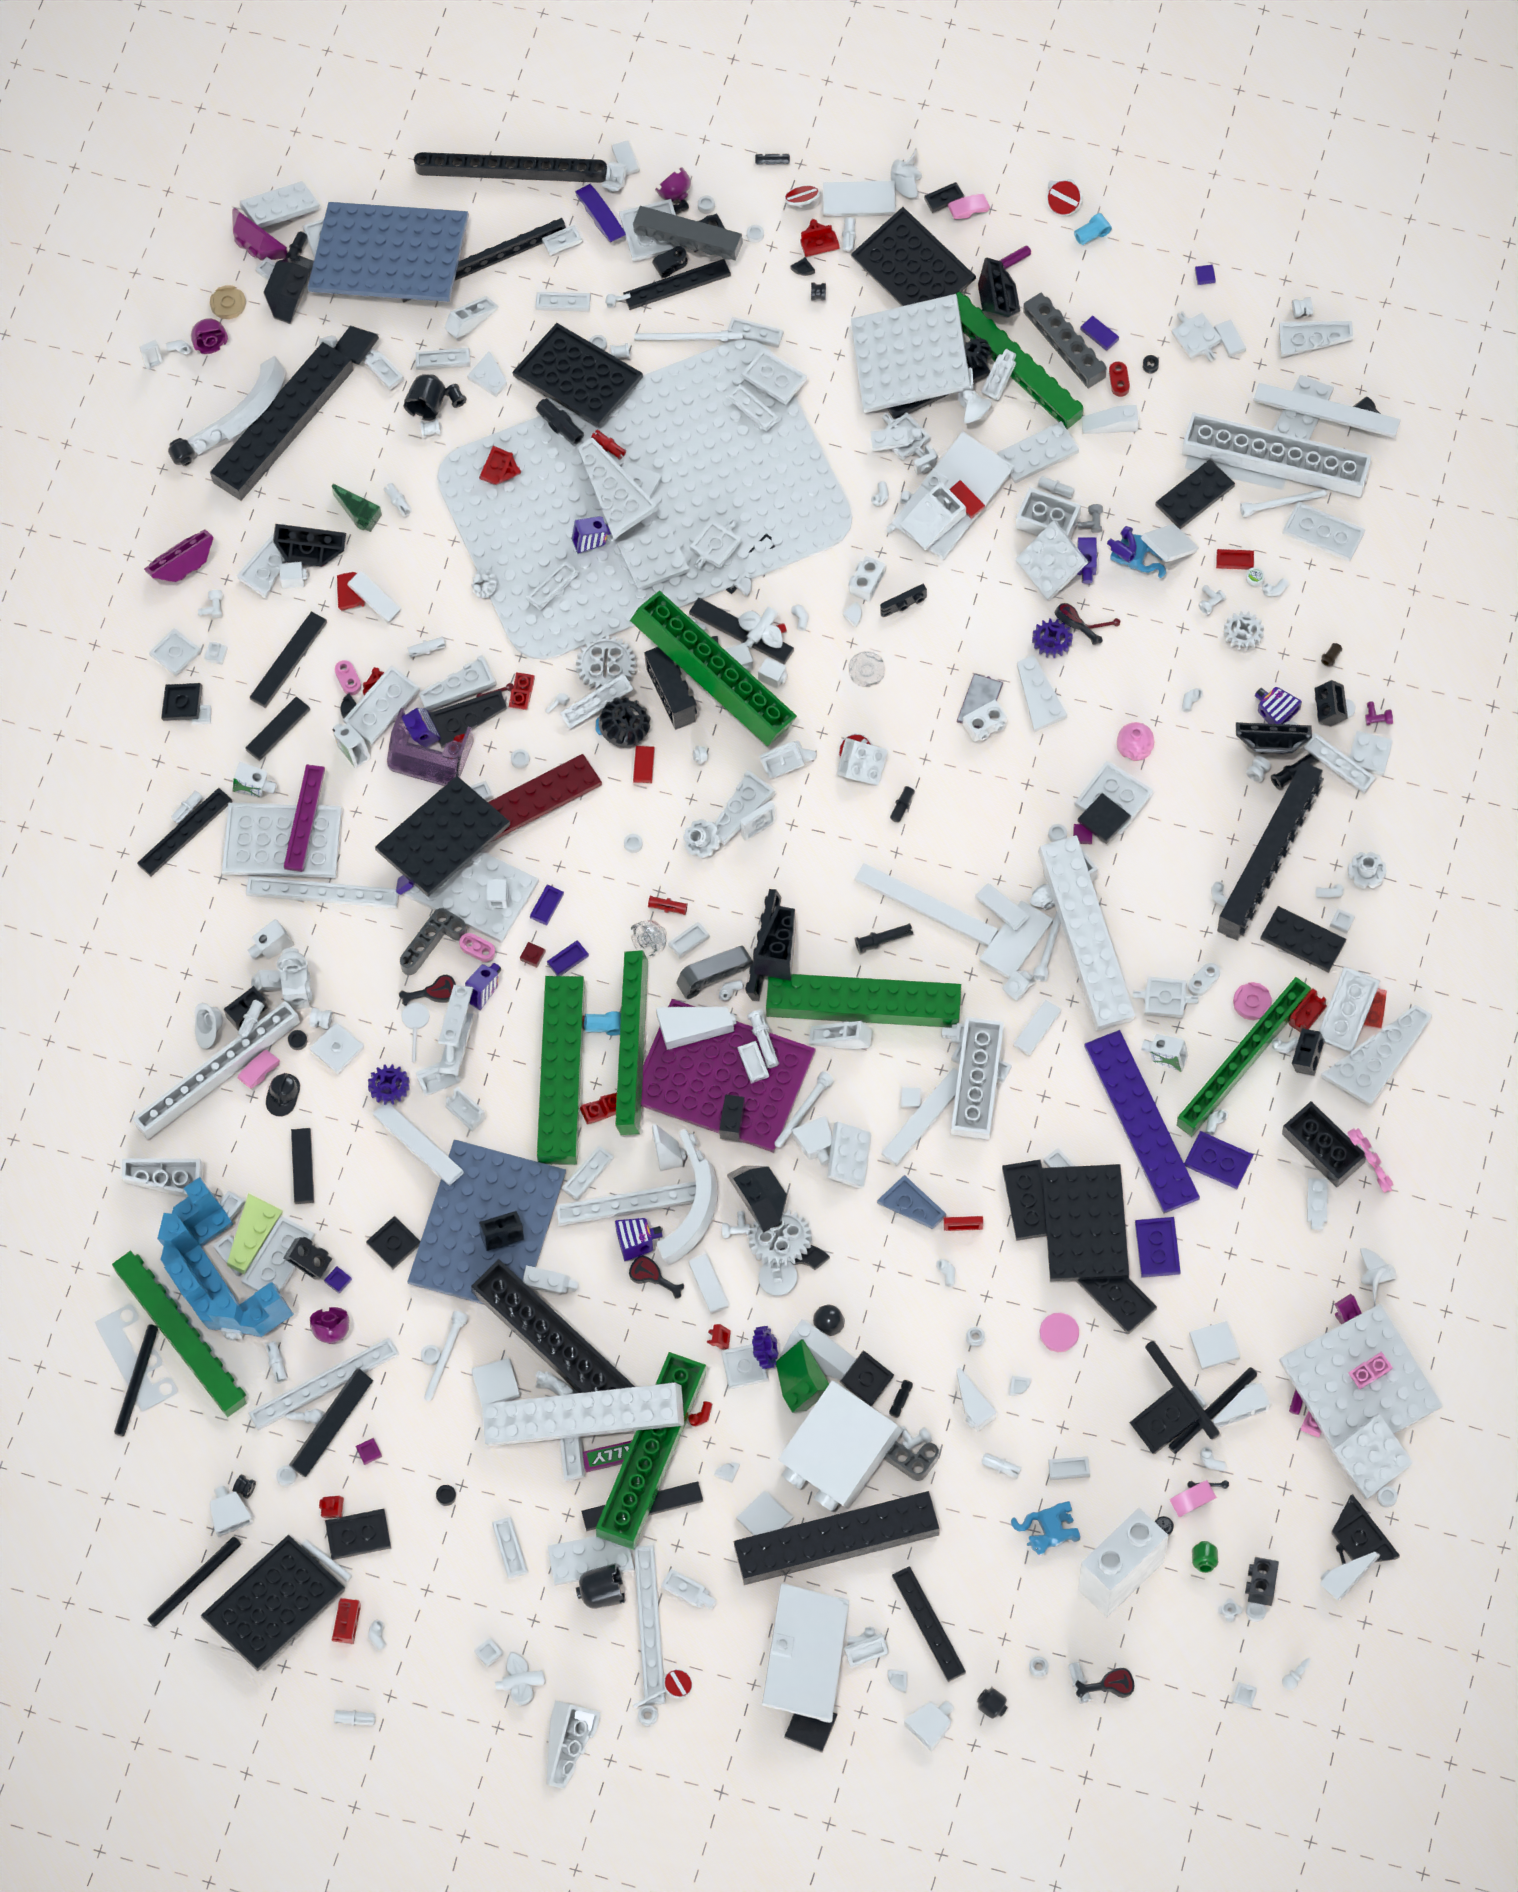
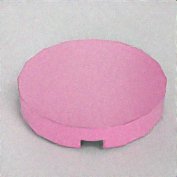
M1250 982L1241 985L1236 990L1233 999L1234 1009L1244 1019L1257 1020L1271 1007L1272 997L1265 986L1260 983Z
M1053 1313L1047 1316L1041 1323L1040 1339L1049 1350L1066 1352L1077 1343L1079 1326L1070 1315Z

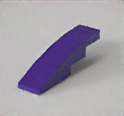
M591 183L575 191L586 212L594 220L595 226L610 243L626 235L608 205Z

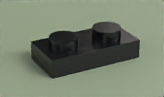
M957 182L924 196V200L932 213L948 207V204L955 200L964 198V194Z

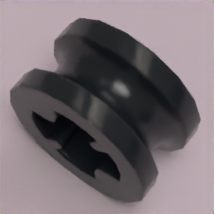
M1154 355L1146 356L1143 359V370L1149 374L1155 373L1159 368L1158 358Z

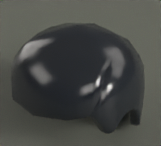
M827 1304L820 1306L814 1313L813 1323L822 1333L834 1336L844 1328L845 1318L839 1308Z

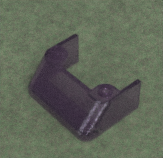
M400 708L390 735L387 755L389 770L441 786H445L456 775L460 778L474 743L472 728H467L462 743L451 741L445 745L443 752L408 742L410 734L402 720L405 710Z

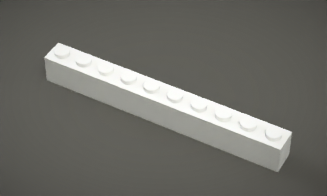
M284 1001L258 1021L257 1024H254L247 1038L242 1036L236 1038L133 1117L136 1128L149 1140L300 1023L298 1014Z

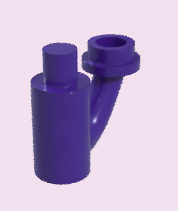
M1125 526L1120 535L1123 539H1128L1129 547L1119 540L1114 541L1112 538L1107 541V545L1111 547L1112 552L1130 563L1136 556L1137 545L1132 534L1133 528Z

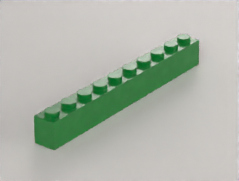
M960 292L956 293L963 333L969 338L975 339L978 336L981 339H985L992 349L990 358L994 362L999 354L1003 355L1006 349L1015 353L1014 361L1016 365L1010 377L1058 422L1062 421L1067 430L1078 422L1083 416L1084 408L1081 402L1073 399L1069 391L1065 388L1063 389L1054 377H1050L1041 365H1037L1028 353H1024L1017 342H1013L1004 330H1000L991 318L988 319L979 307H975L968 296Z
M643 950L624 951L615 1126L620 1135L640 1134L648 959Z
M1297 977L1292 980L1177 1117V1127L1191 1137L1197 1132L1208 1116L1212 1114L1270 1045L1271 1041L1289 1022L1292 1013L1311 991L1310 986Z
M130 1250L112 1263L114 1271L228 1418L247 1404L244 1398L246 1396L245 1392L240 1386L236 1388L233 1384L234 1378L229 1372L225 1373L223 1371V1364L217 1356L213 1358L210 1354L212 1350L206 1342L202 1343L199 1337L201 1336L196 1328H190L187 1324L189 1320L183 1312L180 1314L176 1310L178 1308L176 1302L172 1298L168 1299L165 1293L167 1291L161 1283L156 1284L153 1280L156 1277L149 1268L146 1270L143 1267L144 1261L139 1254L134 1255Z

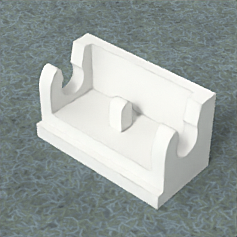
M794 741L759 755L764 770L770 779L805 765L800 749Z
M440 1062L415 1072L425 1097L460 1083L459 1076L439 1073Z
M457 1086L453 1090V1096L451 1098L446 1097L445 1107L473 1132L486 1119L485 1111Z

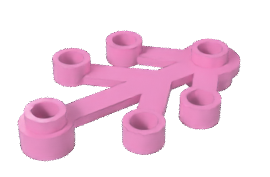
M1353 1128L1348 1131L1347 1134L1355 1146L1357 1144L1361 1145L1368 1162L1375 1168L1378 1176L1377 1181L1383 1192H1391V1186L1394 1184L1389 1175L1386 1176L1382 1167L1378 1165L1382 1163L1376 1152L1373 1154L1369 1150L1372 1146L1367 1137L1364 1138L1359 1128L1356 1130Z

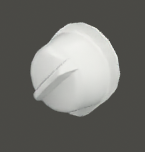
M202 1002L194 1010L195 1037L201 1048L208 1049L215 1042L216 1033L223 1024V1017L218 1007H211L207 1003Z

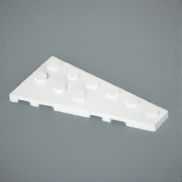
M593 438L578 447L579 454L613 539L658 510L657 505Z
M1414 1005L1389 1026L1384 1027L1378 1034L1373 1035L1351 1051L1345 1058L1336 1062L1330 1069L1322 1072L1320 1077L1370 1107L1430 1021L1432 1014L1420 1006Z

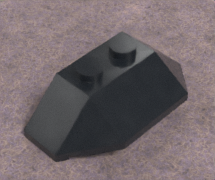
M299 255L276 261L263 292L273 318L291 324L310 279L313 260Z
M986 257L978 281L982 311L1007 318L1019 314L1020 305L1015 282L1004 269L1001 261Z
M275 524L273 543L287 563L301 562L303 565L323 567L344 552L346 533Z
M1236 722L1235 724L1236 736L1253 752L1260 754H1292L1312 738V725Z
M742 1166L727 1174L728 1179L763 1233L781 1224L788 1196L769 1166Z

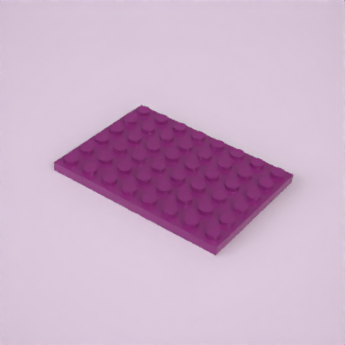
M671 999L668 1007L695 1006ZM736 1021V1024L733 1025L734 1032L669 1050L666 1048L659 1027L643 1065L641 1106L719 1133L725 1094L745 1097V1110L739 1141L774 1153L776 1149L775 1141L785 1128L815 1055L816 1048L768 1032L779 1065L767 1068L757 1036L752 1032L753 1026ZM756 1041L769 1077L750 1083L738 1052V1047Z

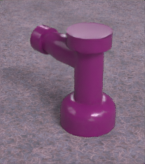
M1370 701L1367 703L1368 714H1365L1366 726L1370 725V723L1383 721L1388 725L1393 724L1391 709L1385 710L1384 714L1376 715L1374 702Z

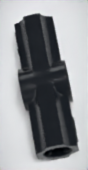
M542 399L535 407L536 411L548 422L550 428L555 433H560L572 445H577L584 437V432L572 422L567 412L559 410L549 399Z

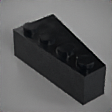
M776 906L753 956L754 974L791 981L796 933V914L794 908Z

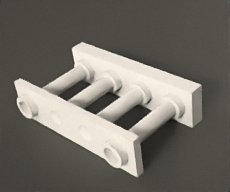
M453 986L438 1044L445 1045L439 1065V1073L459 1074L473 1022V1013H467L473 987Z

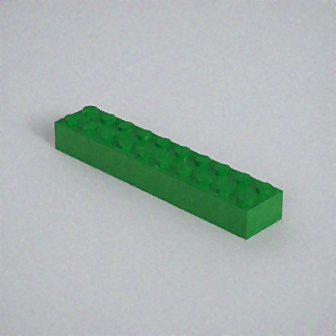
M660 590L639 606L630 619L641 632L767 747L781 736L796 719L797 715Z
M792 974L790 981L768 976L766 1017L844 1022L862 1021L863 1023L952 1028V1025H957L960 1021L962 984Z
M545 976L537 1160L544 1164L577 1165L585 999L584 976Z
M668 1352L655 1385L668 1383L681 1385L684 1425L637 1430L596 1526V1537L632 1550L635 1549L706 1376V1364Z

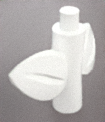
M768 606L762 617L755 611H747L739 617L740 626L744 630L749 631L746 636L748 638L746 641L747 647L751 648L754 643L757 644L762 638L766 645L781 648L783 644L781 630L777 626L772 625L779 614L776 610Z
M538 1371L535 1375L538 1379L535 1384L536 1388L549 1389L558 1396L578 1394L576 1390L548 1372Z
M510 1652L506 1662V1671L510 1676L502 1677V1681H496L495 1687L496 1690H511L510 1696L512 1701L517 1705H525L533 1697L531 1686L545 1684L543 1670L529 1671L528 1662L521 1655Z

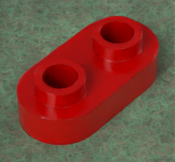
M1113 362L1109 367L1111 391L1114 395L1123 397L1129 393L1130 389L1127 366L1123 362Z

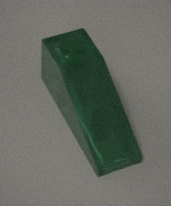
M333 483L331 488L334 497L356 527L360 530L371 532L382 516L380 506Z

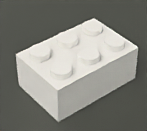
M1029 487L1016 516L1015 528L1038 536L1052 521H1056L1071 539L1081 516V505Z

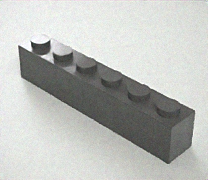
M641 205L633 222L634 233L640 236L652 237L657 241L670 242L675 246H684L694 251L699 250L708 255H717L726 260L736 261L743 244L742 233Z

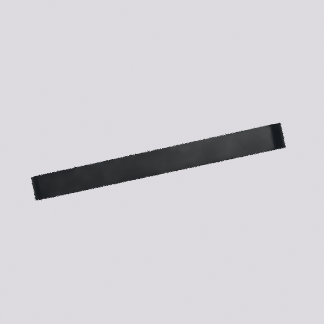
M419 152L414 156L415 171L422 176L602 183L606 180L607 164L600 159Z

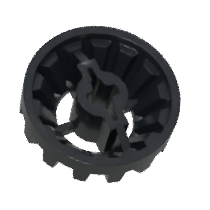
M627 696L623 699L616 697L613 701L607 702L599 716V729L609 743L621 748H631L637 746L645 739L650 729L649 722L651 717L646 714L647 708L645 706L641 707L638 700L633 702ZM629 707L635 709L639 715H635L633 711L629 710ZM619 708L618 716L615 717V712ZM640 718L639 724L633 728L635 720Z

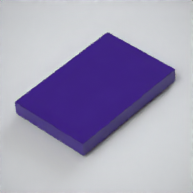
M1200 1131L1184 1165L1237 1190L1254 1154Z
M1174 1217L1135 1220L1141 1278L1180 1275L1181 1270Z

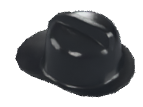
M284 1072L272 1079L265 1103L267 1110L272 1115L283 1117L293 1111L300 1092V1082L294 1075Z

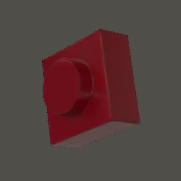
M528 942L520 956V961L537 968L546 950Z

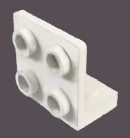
M846 738L836 774L845 778L879 785L888 750Z

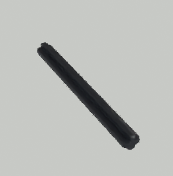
M149 1324L147 1326L114 1430L117 1436H125L158 1332L156 1325Z
M1155 1341L1147 1343L1145 1349L1172 1387L1177 1385L1200 1415L1197 1421L1211 1440L1217 1438L1220 1434L1219 1430Z
M1249 1367L1204 1410L1211 1420L1246 1385L1257 1377V1372L1252 1367ZM1195 1421L1169 1444L1168 1448L1174 1454L1179 1452L1202 1429L1198 1421Z
M232 1537L147 1618L148 1622L153 1627L157 1626L241 1546L240 1541L236 1537Z

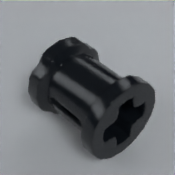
M456 383L448 386L445 393L446 396H449L452 401L451 405L454 408L463 406L467 400L466 396L460 392V387Z

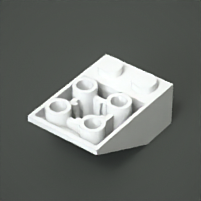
M940 482L923 497L902 521L900 526L926 550L966 516V506Z

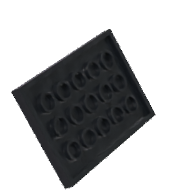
M904 207L899 209L850 254L851 258L901 306L954 295L958 292L961 293L976 279V275Z
M557 322L512 372L515 378L598 427L602 425L643 378V373Z
M456 775L375 846V851L429 897L509 827L510 821Z
M1121 1164L1042 1168L1050 1282L1129 1278Z
M288 1534L203 1612L201 1619L256 1671H259L345 1591V1586Z

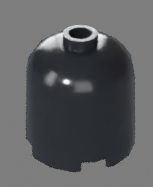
M433 374L417 376L404 399V409L412 416H415V414L422 416L424 421L434 420L445 397V385Z
M616 1563L586 1571L580 1576L579 1587H576L578 1599H582L587 1607L597 1609L622 1604L626 1601L625 1592L621 1593L620 1590L623 1580Z

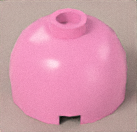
M1129 723L1123 726L1118 733L1117 749L1123 757L1126 756L1133 761L1143 760L1151 754L1154 748L1153 732L1143 723Z

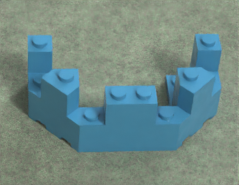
M200 1177L183 1189L189 1197L174 1206L172 1214L163 1213L157 1237L164 1246L160 1260L164 1264L165 1270L199 1319L209 1330L217 1331L221 1330V1328L239 1330L242 1334H251L257 1337L264 1336L293 1316L294 1313L273 1282L268 1283L241 1304L238 1303L202 1248L203 1245L234 1224L215 1195Z

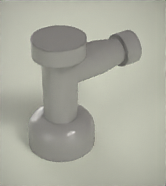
M1092 504L1088 506V512L1092 515V521L1078 522V529L1091 528V532L1100 533L1102 532L1100 514L1103 512V506Z

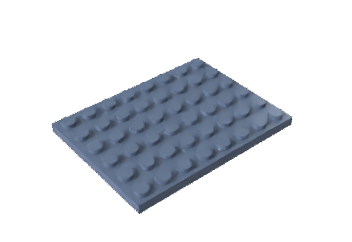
M328 202L310 275L308 291L450 302L469 217L468 211Z
M454 1139L448 1157L463 1170L464 1174L450 1186L442 1179L440 1180L407 1283L483 1304L472 1294L471 1285L498 1259L522 1281L526 1265L531 1267L537 1266L565 1178L566 1169ZM517 1211L523 1225L524 1240L486 1251L480 1236L479 1222Z

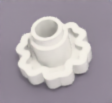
M704 819L692 821L691 827H687L683 835L684 841L687 842L685 849L691 855H698L701 858L712 856L713 850H717L720 847L722 840L718 835L720 829L711 821L707 822Z
M1372 851L1367 854L1359 852L1352 857V862L1348 864V877L1354 879V885L1362 889L1367 888V886L1372 889L1382 884V880L1387 874L1386 863L1381 861L1379 854H1375Z

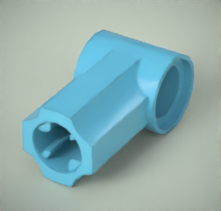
M1098 213L1090 219L1089 223L1075 230L1074 236L1079 244L1084 245L1098 236L1104 237L1109 234L1112 226L1102 213Z
M611 1011L606 1014H585V1032H606L610 1036L620 1035L621 1012Z

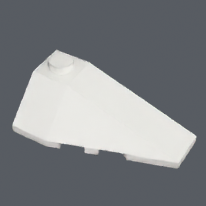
M657 1124L653 1125L652 1134L660 1171L683 1167L682 1160L686 1159L684 1148H680L679 1142Z
M803 1319L800 1320L790 1334L780 1354L781 1357L797 1342L804 1339L823 1374L838 1380L842 1379L856 1360V1358L819 1329Z
M555 1700L549 1727L547 1785L565 1789L576 1769L578 1758L585 1753L587 1742L596 1733L601 1712Z

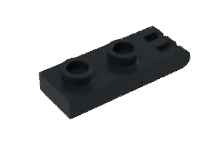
M924 583L881 603V617H887L895 612L904 611L910 605L924 601L927 598V588Z

